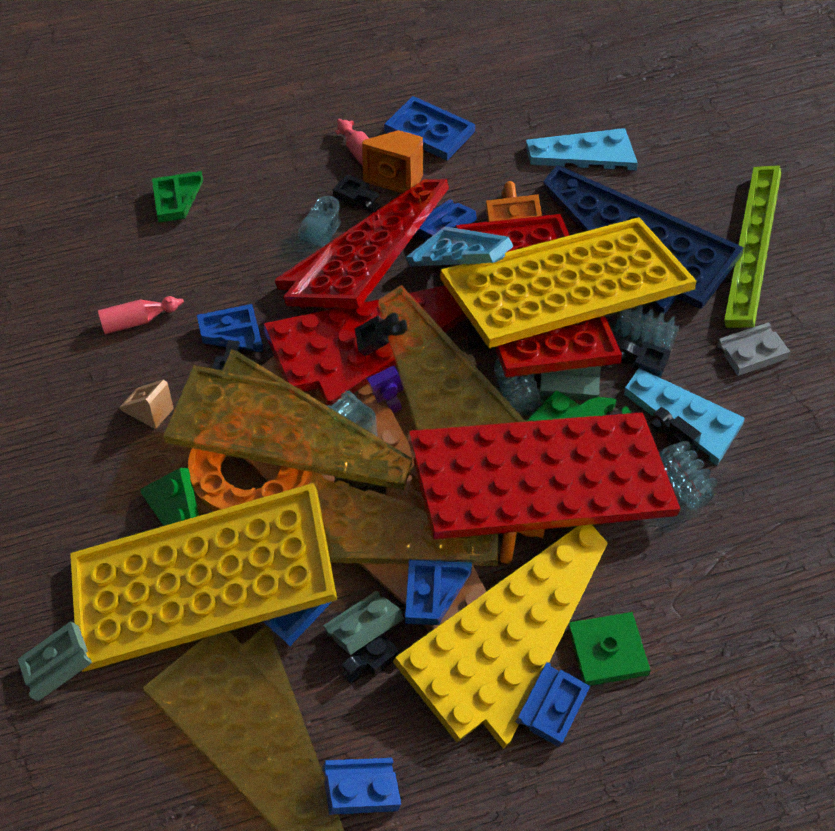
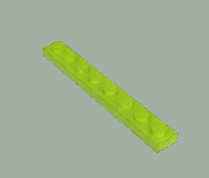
M780 166L753 167L739 245L744 247L743 255L734 267L724 319L726 328L755 327L781 178Z

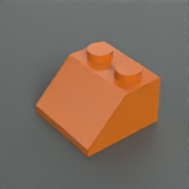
M397 130L363 140V181L399 193H404L418 184L423 177V137Z

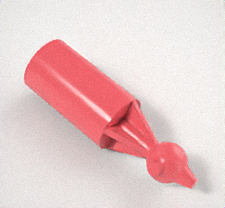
M338 119L336 134L345 135L347 148L363 166L362 142L365 139H369L368 136L362 131L352 129V126L355 124L353 120Z
M172 296L165 297L162 302L139 299L98 310L104 335L147 324L163 310L168 313L175 312L184 303V300Z

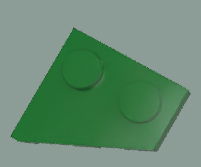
M202 171L152 178L159 223L186 218L203 183Z
M178 468L140 489L141 494L163 526L199 516L189 468Z

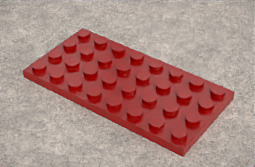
M561 214L456 225L458 229L509 237L513 244L509 251L570 236ZM605 315L495 346L505 378L620 364L622 353Z
M643 412L412 430L408 434V442L433 540L678 516L681 509Z

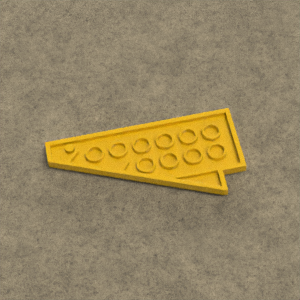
M593 525L577 526L395 657L393 663L457 743L482 723L502 748H505L510 743L519 725L515 721L546 662H550L608 544Z

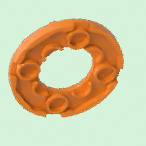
M262 411L232 414L226 416L227 420L212 428L210 425L195 441L188 459L193 490L198 499L212 511H218L308 485L313 470L310 444L307 438H304L297 430L296 425L282 416ZM246 443H260L272 448L278 453L281 460V469L277 477L266 482L258 489L243 490L230 485L225 481L221 473V464L225 456L235 447Z

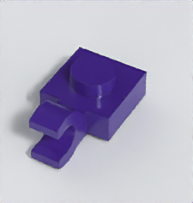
M394 365L367 378L377 403L385 400L393 414L402 410L397 393L404 389L399 373Z

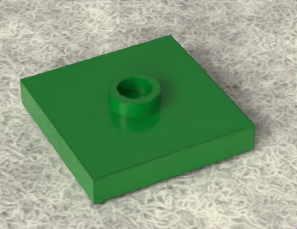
M633 612L569 622L568 630L581 677L587 685L592 686L650 675V666Z

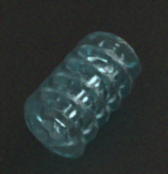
M639 305L635 311L632 308L621 311L615 327V333L621 328V336L623 337L628 336L631 332V338L634 341H637L642 336V343L644 341L649 343L653 339V345L660 347L663 344L664 349L671 350L679 331V325L675 326L674 316L667 322H664L663 312L657 318H653L652 308L646 314H642L643 305Z
M498 358L494 364V372L507 412L513 416L534 414L543 402L540 398V391L537 388L534 374L505 378Z
M684 441L666 447L659 455L668 478L672 482V486L679 492L681 499L686 501L685 504L688 509L694 510L705 506L711 501L715 494L713 489L717 486L718 482L715 478H709L711 475L710 470L702 469L704 466L703 461L700 459L696 460L698 456L696 451L690 450V443Z

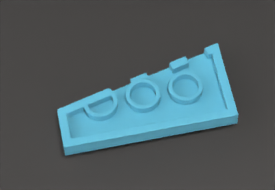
M625 128L526 140V151L531 165L565 166L566 163H573L578 165V167L588 168L589 164L604 165V169H615V166H627V170L637 171L638 162Z
M445 226L410 253L406 259L410 266L495 263L505 257V253L513 247L510 238L506 236Z
M638 368L625 387L624 395L653 416L654 412L663 407L670 412L674 419L679 416L700 431L702 434L697 451L699 449L703 450L710 456L709 460L717 466L744 423V417Z

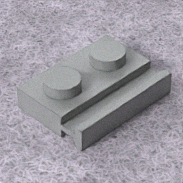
M769 322L719 339L718 348L724 351V357L738 376L788 359L789 349L776 331L773 332L771 330Z

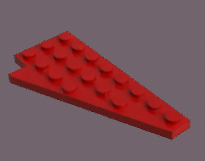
M447 179L422 180L274 280L277 289L288 290L283 296L286 306H299L301 308H360L449 189Z
M440 286L364 302L360 308L356 309L334 308L264 323V332L290 395L319 388L326 407L329 409L367 385V378L393 365H397L468 317L447 287ZM394 312L398 314L399 322L404 319L406 320L408 331L402 335L388 336L389 344L367 356L358 351L355 335L356 327L377 315L384 320L389 314Z

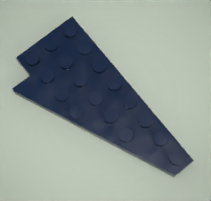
M559 165L543 181V189L583 232L640 217L695 278V290L650 302L662 315H665L677 298L702 309L743 255L744 247Z

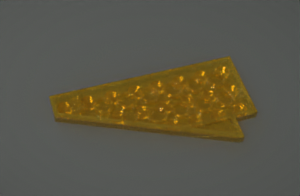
M402 285L379 299L378 306L383 320L389 314L396 312L399 322L404 319L407 322L408 331L398 336L390 335L388 339L416 430L526 422Z
M232 349L223 370L193 366L163 435L165 443L400 490H405L409 471L412 467V458Z
M263 627L243 645L229 631L205 637L143 687L144 693L275 831H344L339 815H329L324 784L325 778L269 627Z

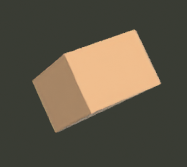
M164 379L136 388L119 407L124 413L155 429L174 409L168 383Z

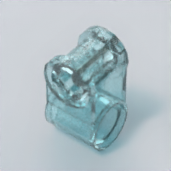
M323 196L316 201L308 216L301 223L298 233L300 240L320 247L330 243L332 236L341 223L340 217L337 214L340 208L339 201L336 198Z
M346 390L341 394V398L331 406L327 405L322 409L327 422L333 428L341 431L355 444L368 446L377 440L378 432L375 412L362 403L352 392Z

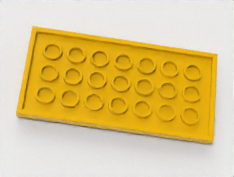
M640 217L505 253L503 259L495 263L460 264L441 269L440 279L489 348L695 290L696 286L695 278Z
M314 483L70 553L74 622L80 628L88 650L86 654L92 661V664L83 669L82 672L337 600L319 498Z

